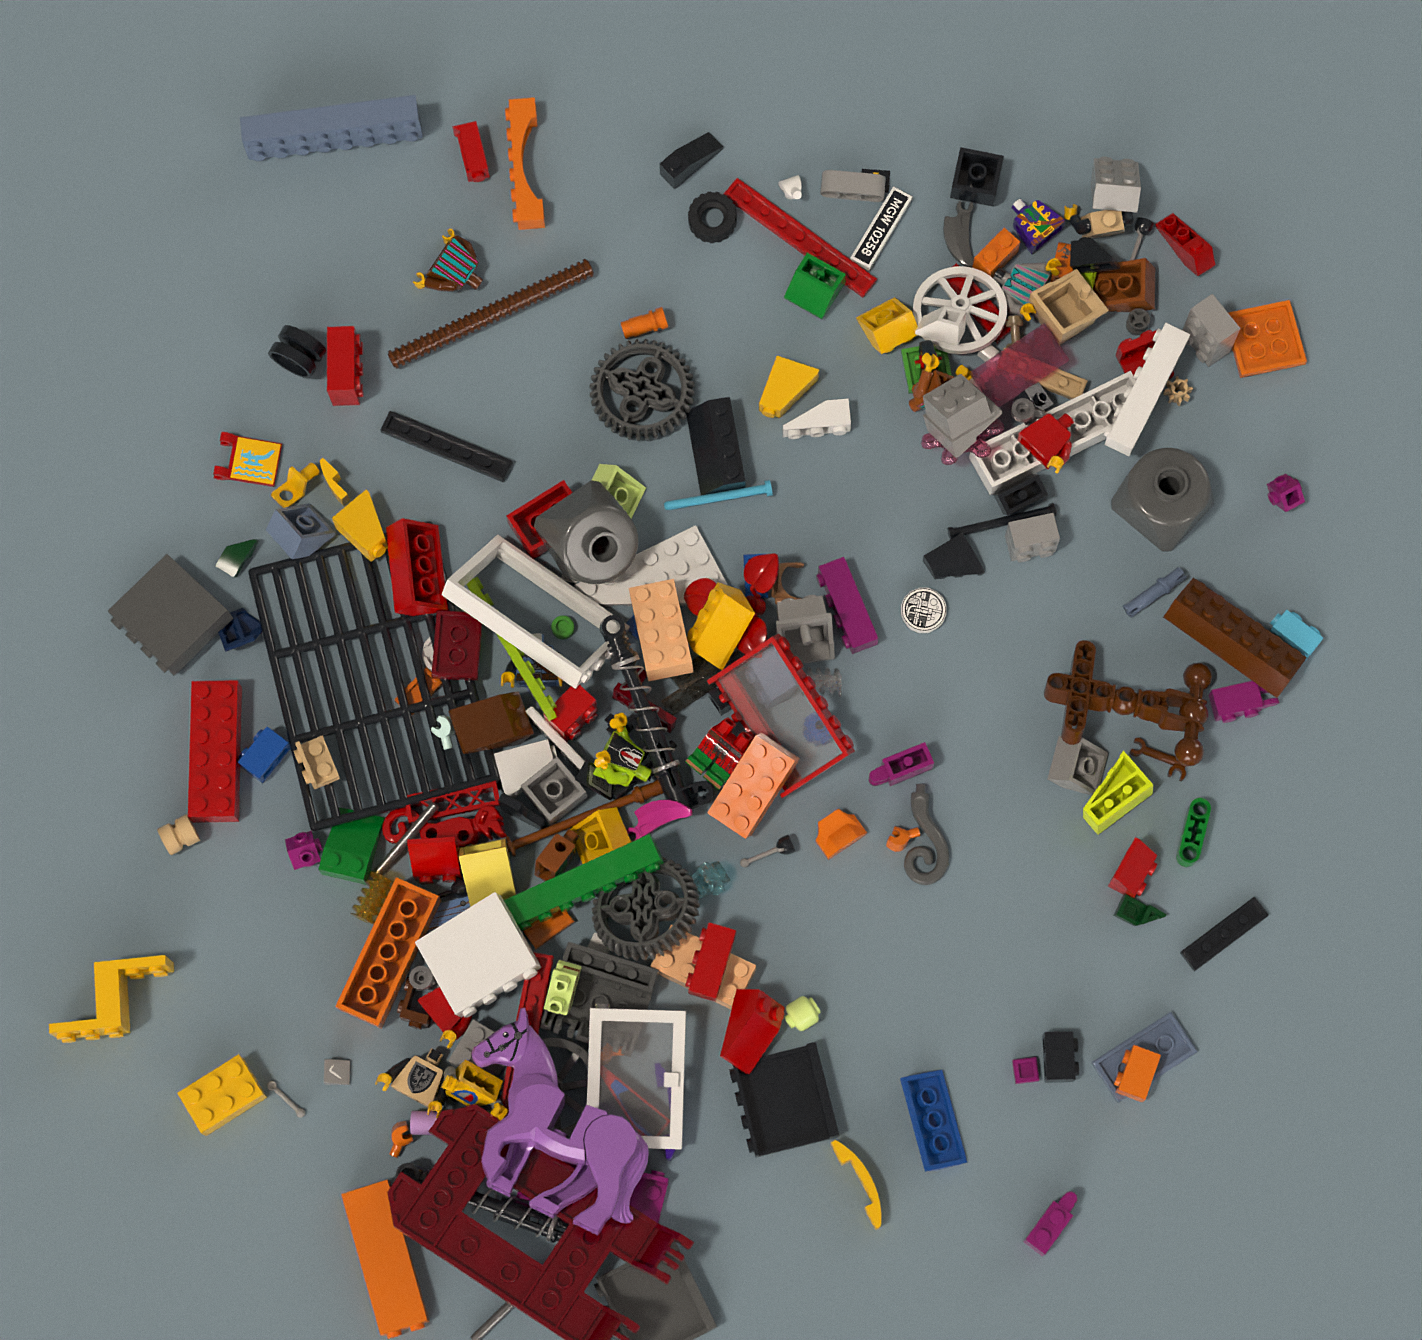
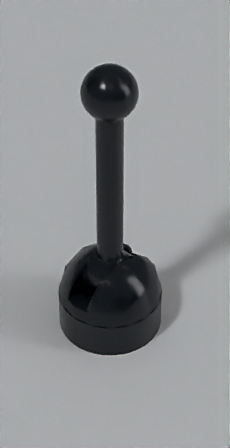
M464 878L453 882L451 890L437 895L440 898L453 895L456 898L467 897Z

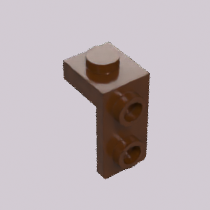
M407 977L404 990L407 991L404 1000H400L397 1013L400 1014L399 1018L402 1021L409 1022V1027L422 1030V1027L429 1028L431 1022L429 1015L410 1010L416 989L410 984L409 977Z

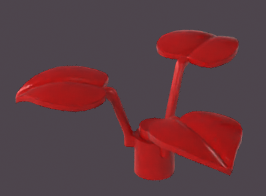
M775 553L752 557L744 568V579L748 584H751L750 591L754 595L746 596V599L755 612L736 646L744 654H747L767 640L766 623L757 617L764 614L766 603L763 599H760L761 595L757 594V592L761 594L768 592L776 581L779 557ZM701 578L695 580L686 588L684 600L688 609L693 614L698 616L699 611L704 608L709 593L714 590L717 584L715 581ZM763 652L755 658H762Z

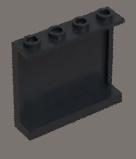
M816 1042L808 1043L804 1047L763 1056L750 1074H745L734 1065H732V1069H729L732 1083L737 1082L739 1092H735L737 1105L743 1106L745 1114L740 1116L743 1129L749 1130L750 1138L746 1139L749 1153L754 1152L755 1158L839 1137Z

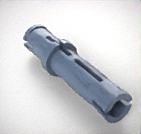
M1177 567L1164 578H1158L1154 585L1123 605L1126 614L1132 618L1163 594H1169L1173 587L1186 580V575H1183L1185 573L1181 568Z

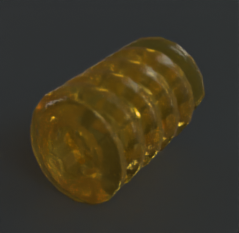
M371 871L370 876L373 880L365 881L369 888L361 889V893L365 897L358 896L356 898L360 905L354 904L352 909L356 913L350 914L368 924L374 925L375 920L372 917L379 915L377 908H382L383 903L381 900H386V891H390L392 887L390 883H393V881Z

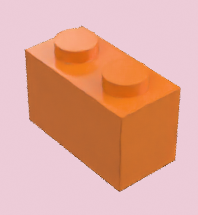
M1003 228L974 257L972 268L983 271L993 278L998 268L1002 269L1018 253L1021 241L1007 229Z
M1133 1045L1130 1050L1126 1049L1122 1058V1063L1125 1064L1123 1072L1118 1071L1114 1081V1085L1117 1086L1116 1093L1143 1103L1146 1100L1161 1055Z

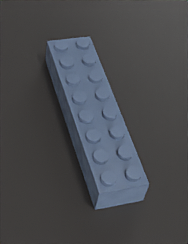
M416 95L240 117L242 143L248 159L254 161H262L269 157L284 158L287 155H306L309 152L316 151L325 153L331 149L340 148L348 150L355 146L370 147L378 143L393 144L396 141H415L418 138H423Z

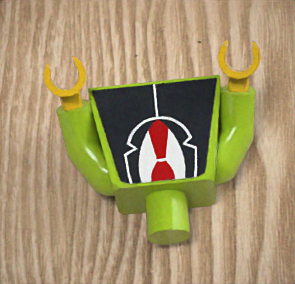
M624 713L615 714L614 719H611L610 726L617 730L612 733L603 751L596 753L597 759L594 761L596 767L593 774L606 779L609 784L629 786L634 777L646 782L652 770L640 764L645 753L635 745L626 727H623L627 724V717Z

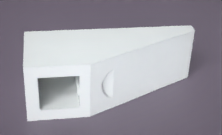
M838 399L822 402L783 425V437L798 439L804 435L821 437L828 433L844 435L850 432L849 400Z

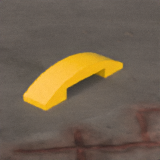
M836 1140L832 1141L830 1145L841 1166L851 1162L872 1202L864 1210L874 1229H879L881 1227L880 1200L869 1172L850 1149Z

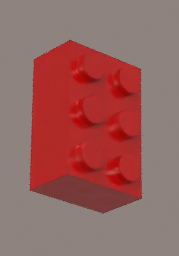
M354 326L327 327V392L333 406L360 405V397L364 396L363 384H361L360 376L364 374L363 363H361L360 355L364 353L360 334L356 333Z
M564 480L506 515L509 526L532 559L548 551L534 528L536 517L572 493Z

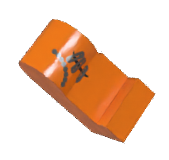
M1058 242L1055 258L1060 261L1062 266L1055 267L1058 269L1059 275L1054 276L1052 274L1050 282L1073 271L1070 267L1071 244Z

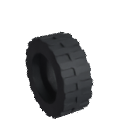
M710 191L700 194L689 206L688 223L691 232L695 234L697 239L699 238L701 241L709 243H719L729 238L737 224L736 207L733 205V201L727 198V195L720 194V192ZM708 208H717L723 214V221L716 227H708L702 221V213Z

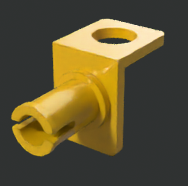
M310 462L298 472L291 466L288 471L287 481L271 493V497L283 508L291 507L305 496L307 482L320 473L318 467ZM282 491H289L292 493L293 498L287 501L283 500L280 497V493Z

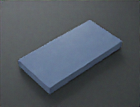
M1172 1012L1094 1060L1092 1065L1117 1103L1127 1097L1116 1093L1117 1086L1114 1085V1081L1118 1071L1123 1072L1125 1064L1122 1063V1058L1126 1049L1130 1050L1133 1045L1161 1055L1153 1080L1198 1051Z

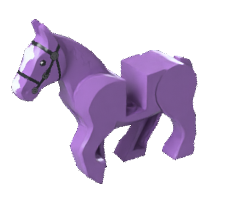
M520 1008L518 1021L497 1030L473 1047L471 1053L472 1060L480 1068L488 1067L492 1064H501L514 1068L513 1080L508 1096L509 1113L503 1120L487 1131L482 1168L487 1177V1187L510 1197L519 1174L525 1167L531 1151L535 1148L556 1159L575 1164L577 1167L572 1175L562 1184L542 1192L530 1200V1208L554 1218L563 1208L584 1198L597 1188L598 1193L595 1204L574 1217L573 1224L598 1235L611 1217L621 1223H630L633 1220V1214L629 1208L630 1197L648 1163L649 1152L647 1143L624 1118L609 1115L607 1111L589 1105L585 1106L570 1139H567V1135L560 1130L554 1129L552 1131L565 1105V1094L558 1088L557 1074L550 1052L539 1035L529 1026L526 1009ZM510 1144L505 1159L501 1156V1150L504 1145Z

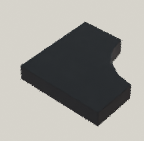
M505 793L501 794L498 802L502 811L539 830L545 827L546 823L543 817L531 811L522 802Z

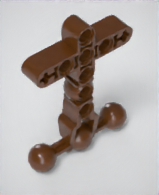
M1082 640L1076 644L1070 675L1052 673L1048 676L1044 689L1045 699L1052 703L1065 705L1061 738L1065 743L1075 745L1081 741L1086 726L1088 710L1107 711L1110 713L1111 709H1113L1115 713L1120 715H1130L1133 713V717L1136 718L1137 716L1142 720L1156 723L1163 730L1184 732V738L1176 744L1174 749L1175 757L1180 764L1195 766L1203 759L1204 748L1198 740V733L1204 731L1203 725L1208 719V710L1205 706L1207 701L1202 699L1203 690L1208 688L1212 682V672L1207 665L1192 663L1185 669L1183 679L1184 684L1189 688V693L1172 688L1166 689L1165 692L1142 691V689H1139L1138 693H1136L1134 689L1128 686L1116 689L1115 684L1112 686L1105 681L1092 679L1096 647L1092 642ZM1168 706L1180 707L1179 715L1168 712Z

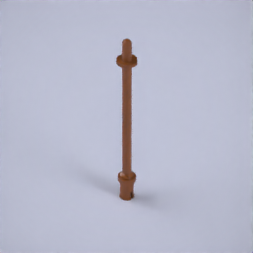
M659 780L642 787L636 786L631 794L514 841H511L509 836L505 837L508 853L511 852L514 857L516 856V849L571 828L597 810L615 807L618 809L633 802L640 803L641 805L645 803L644 800L663 794Z

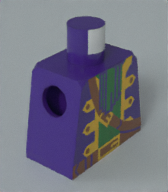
M1019 199L1011 207L1017 214L1014 218L1013 228L1032 255L1064 228V218L1040 200H1036L1030 206H1027L1022 199Z

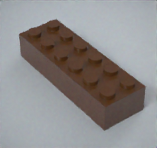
M1194 577L1176 597L1163 617L1276 698L1279 697L1307 659L1299 650L1288 645L1279 636L1274 635L1259 622L1247 616L1242 610L1230 604L1222 596L1213 592Z

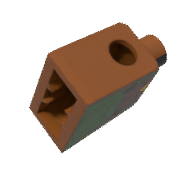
M570 829L567 830L563 837L555 834L536 859L534 875L543 881H547L564 873L575 856V843L579 839V835Z

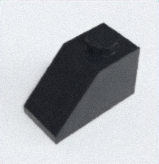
M1082 237L1079 240L1071 241L1070 267L1073 270L1077 269L1080 274L1120 269V264L1093 239Z

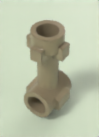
M1020 315L1008 316L1006 327H1011L1012 343H1008L1006 348L1026 356L1028 353L1027 344L1021 343L1020 326H1023V320H1021Z

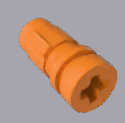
M662 307L656 308L654 312L650 310L648 314L639 315L620 322L625 339L637 337L653 330L657 332L659 328L661 330L669 328Z

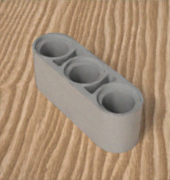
M825 170L822 172L820 194L827 198L881 202L884 200L886 178L878 174Z

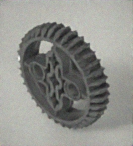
M636 339L634 345H631V342L628 340L626 347L619 343V350L611 348L612 355L605 353V361H598L600 367H595L594 373L596 375L591 376L593 383H590L589 387L593 391L589 394L590 398L593 399L591 405L595 407L594 413L600 414L598 416L599 421H605L604 426L606 428L612 425L611 432L615 433L619 430L620 437L627 433V438L631 440L632 436L636 435L638 442L641 436H645L646 441L649 440V435H653L654 439H658V433L660 432L665 437L666 429L673 432V424L680 426L681 421L679 419H686L684 412H690L691 407L689 405H692L694 402L691 397L695 396V391L692 389L695 387V383L691 381L693 374L688 373L690 367L685 365L686 360L684 358L679 359V352L672 354V347L665 350L664 343L658 347L656 340L652 342V345L648 344V339H644V344H640L639 339ZM635 355L654 356L645 358L639 364L636 372L623 367L610 371L614 365L625 358ZM661 359L669 363L679 376L681 382L680 400L676 399L672 388L661 383L665 373L664 365L660 361ZM651 367L657 369V371L652 374L646 372V370ZM605 379L608 380L609 387L613 392L623 396L619 410L624 421L615 417L605 403L603 396ZM630 406L639 408L633 413L627 410ZM648 408L659 412H667L675 408L668 417L650 425L630 424L643 419Z
M662 857L664 863L659 865L660 868L652 873L645 871L638 875L639 878L633 881L631 894L615 896L627 884L625 881L617 884V888L610 892L604 893V891L596 894L598 899L593 900L595 907L591 909L594 915L592 916L593 926L599 939L602 940V943L611 952H615L620 957L623 955L628 960L632 957L637 961L641 957L646 961L648 955L655 959L657 953L664 956L665 950L668 949L672 952L674 944L680 946L679 940L681 938L687 940L685 933L692 932L690 925L697 924L695 917L699 916L697 908L700 907V902L698 901L700 896L694 879L680 864H676L671 859L668 861ZM654 874H663L674 878L680 884L684 898H680L671 891H661L660 881ZM608 918H612L615 922L622 925H630L631 935L638 942H627L616 937L609 927ZM677 919L668 931L658 937L660 922Z

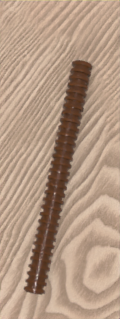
M583 259L581 263L576 262L575 266L572 264L569 269L566 267L562 272L559 270L557 271L558 274L555 275L553 273L550 278L547 276L545 280L540 279L539 283L534 282L532 283L533 286L527 285L526 289L521 288L520 292L515 291L513 295L508 294V297H502L501 301L495 300L494 304L489 303V306H483L482 310L476 309L475 313L472 311L469 316L464 315L462 319L459 317L457 318L458 321L455 322L453 320L450 325L447 323L443 328L441 326L438 327L439 330L437 331L434 329L432 333L427 332L424 337L423 335L419 336L420 339L418 340L415 338L413 342L408 341L405 346L404 344L400 345L401 348L399 349L395 347L394 351L389 350L388 356L393 367L398 369L399 365L404 366L407 361L411 363L412 359L417 360L418 356L423 357L424 353L430 354L431 350L436 351L437 347L442 348L444 344L449 345V342H455L456 338L462 339L463 335L468 336V333H474L475 329L481 330L482 326L487 327L488 323L493 324L495 320L498 322L500 321L499 318L502 317L504 319L507 314L510 316L514 311L517 313L519 312L518 309L521 308L523 310L526 305L529 307L531 303L536 304L537 300H544L543 297L549 298L550 294L555 295L556 291L561 292L562 288L568 289V286H574L575 282L580 283L582 279L587 280L588 276L593 277L594 272L589 261Z

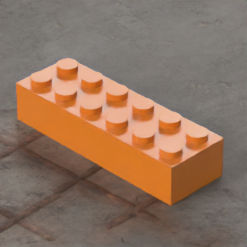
M397 877L395 878L335 1006L337 1009L382 1029L419 950L415 941L426 935L442 901L438 895Z

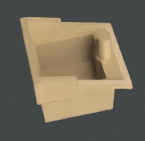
M1077 269L1034 290L1029 298V302L1037 312L1032 314L1047 332H1052V340L1058 347L1092 325L1098 317L1109 311Z

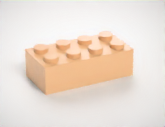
M674 579L629 588L648 682L693 673L691 655Z
M686 932L687 940L681 938L679 940L680 946L674 944L672 952L667 949L664 951V956L657 953L650 967L659 970L658 975L689 989V987L685 986L688 974L694 972L696 965L692 964L696 950L700 951L703 942L699 941L698 937ZM730 953L716 1003L731 1010L736 989L748 988L756 971V965Z

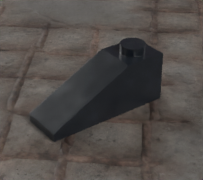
M707 132L676 149L659 163L660 175L676 189L723 149V146Z

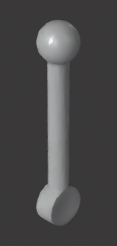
M268 1082L267 1088L275 1091L296 1111L297 1117L302 1118L305 1116V1110L298 1108L278 1089L276 1082Z

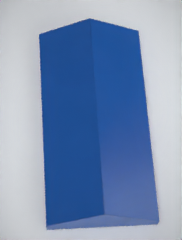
M937 1070L900 1078L925 1172L967 1163L943 1071Z

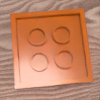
M1290 300L1228 312L1240 327L1232 347L1240 378L1306 364L1307 360Z

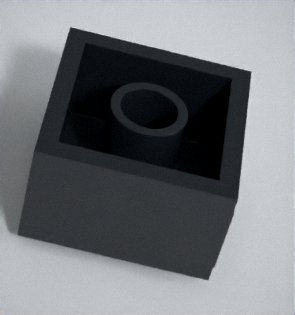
M960 147L950 198L993 206L1004 156Z

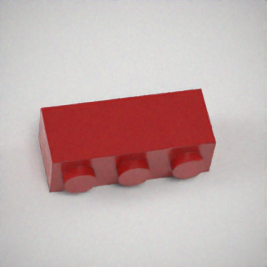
M710 922L707 928H702L699 941L703 943L700 951H695L692 964L696 966L694 972L688 974L685 984L686 987H689L688 994L716 1002L736 937V930Z

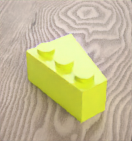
M1124 750L1113 768L1107 773L1104 781L1098 786L1083 808V818L1097 835L1153 794V784Z

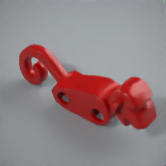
M490 805L482 806L474 819L455 817L438 823H426L419 831L421 839L431 838L435 833H437L435 838L455 837L459 847H465L470 843L471 845L477 844L481 834L486 835L491 841L494 839L493 832L500 838L507 837L503 827L504 822H502L504 818L494 806ZM406 807L392 810L383 822V835L389 843L396 844L408 830L407 825L401 821L397 824L399 832L392 834V825L395 820L400 817H407ZM411 809L413 817L420 816L415 810ZM469 835L466 841H462L465 836Z

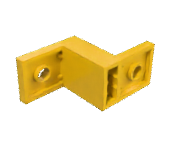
M166 955L94 962L97 1019L49 1024V1033L58 1040H62V1043L76 1042V1038L85 1037L86 1040H99L102 1035H109V1038L124 1037V1033H130L127 977L130 976L132 980L143 979L144 975L153 974V977L168 976V972H174V962Z

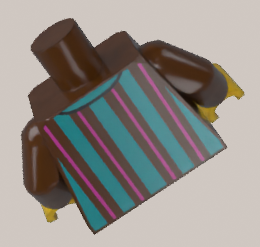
M450 228L447 230L450 237L442 235L446 245L426 273L428 277L425 278L421 272L416 273V276L422 279L420 282L413 281L416 288L423 289L426 287L437 291L453 292L455 290L459 291L465 283L475 290L482 283L483 279L473 272L479 262L476 259L477 255L471 242L459 235L455 236L454 230Z

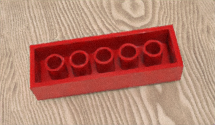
M238 680L191 681L188 818L192 823L239 822L240 765L238 761L240 760L239 755L241 753L242 686Z

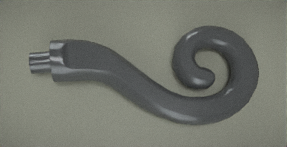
M916 784V792L911 793V809L915 820L936 848V865L932 871L927 873L919 872L915 868L914 860L916 857H923L926 865H930L933 862L932 852L924 846L912 848L904 859V869L907 876L920 885H930L940 880L944 876L949 864L947 843L929 814V794L925 793V784Z

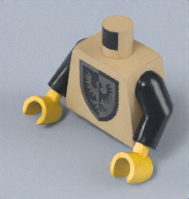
M1073 204L1072 208L1064 206V218L1070 221L1076 233L1082 235V237L1094 239L1122 234L1125 230L1124 227L1133 224L1132 212L1102 210L1088 213L1080 218L1077 215L1078 206L1076 204Z
M432 1048L425 1060L416 1055L412 1058H406L393 1065L387 1072L379 1074L375 1085L378 1082L385 1083L383 1091H387L390 1083H392L391 1087L428 1107L427 1115L431 1111H437L436 1118L441 1114L442 1108L449 1097L445 1093L446 1089L441 1087L444 1082V1071L437 1067L443 1054Z

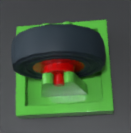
M931 340L921 341L917 347L901 349L909 394L913 393V385L919 381L922 370L926 368V365L922 362V357L925 353H929L931 356L934 354L940 362L938 367L932 369L931 372L937 370L952 376L948 353L936 349Z

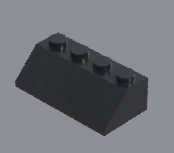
M730 397L707 400L692 408L690 412L686 413L700 494L706 495L746 488Z

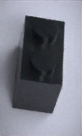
M1031 474L993 495L1003 515H1010L1043 498L1048 493L1039 475Z
M1073 1031L1044 1032L1042 1035L1044 1082H1074L1075 1076H1079V1062L1075 1061L1074 1052H1078V1039L1073 1038Z

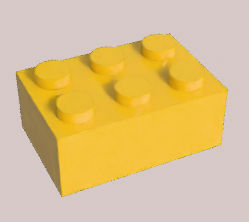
M239 1054L177 1093L199 1131L205 1136H208L267 1098L246 1061Z

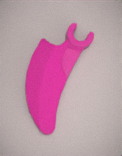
M652 801L634 812L638 818V824L636 827L628 828L626 831L628 835L634 832L636 834L635 840L671 821L690 817L693 812L691 808L678 801Z

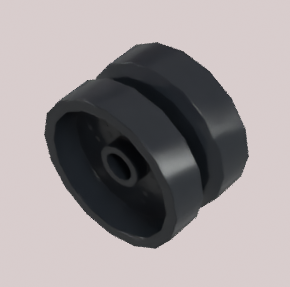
M284 325L278 335L280 342L273 343L268 351V355L287 371L309 379L317 368L314 362L322 360L326 353V348L321 342L305 331L290 325Z

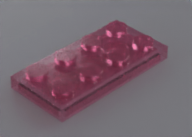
M1044 323L971 371L970 375L982 393L1000 408L1018 396L1022 391L1066 364L1069 358Z

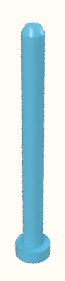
M767 480L764 481V485L666 501L664 508L665 510H673L765 493L767 496H773L771 482Z

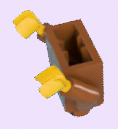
M925 353L922 357V362L926 365V368L922 370L919 381L913 385L912 392L914 398L909 400V406L914 412L920 409L925 410L923 400L925 394L954 378L937 370L931 372L940 363L934 354L931 356L929 353ZM960 365L956 369L957 376L962 374L968 381L972 378V372L964 365Z

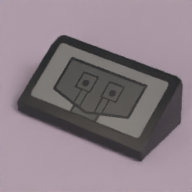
M585 760L575 780L598 795L612 801L613 795L611 792H613L614 784H609L606 779L595 776L593 772L596 766L590 761Z

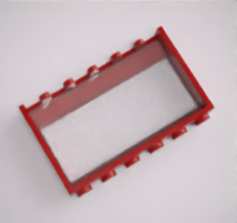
M777 634L708 679L707 682L709 684H717L722 692L719 695L720 701L722 703L728 702L734 711L731 718L735 723L740 721L753 739L757 734L763 733L800 758L782 787L784 792L779 794L781 798H784L854 753L855 750L851 738L841 730L839 719L828 710L826 699L816 691L814 680L803 671L801 660L794 656L789 649L791 646L784 636Z

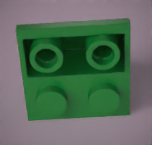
M807 253L796 269L784 299L822 320L845 285L846 274Z

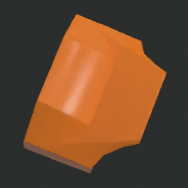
M837 809L818 822V836L815 842L827 859L830 860L867 835V832L854 814H847Z

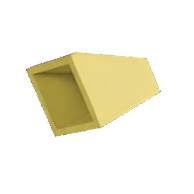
M506 839L459 848V860L470 906L475 905L494 892L501 895L503 900L516 895Z

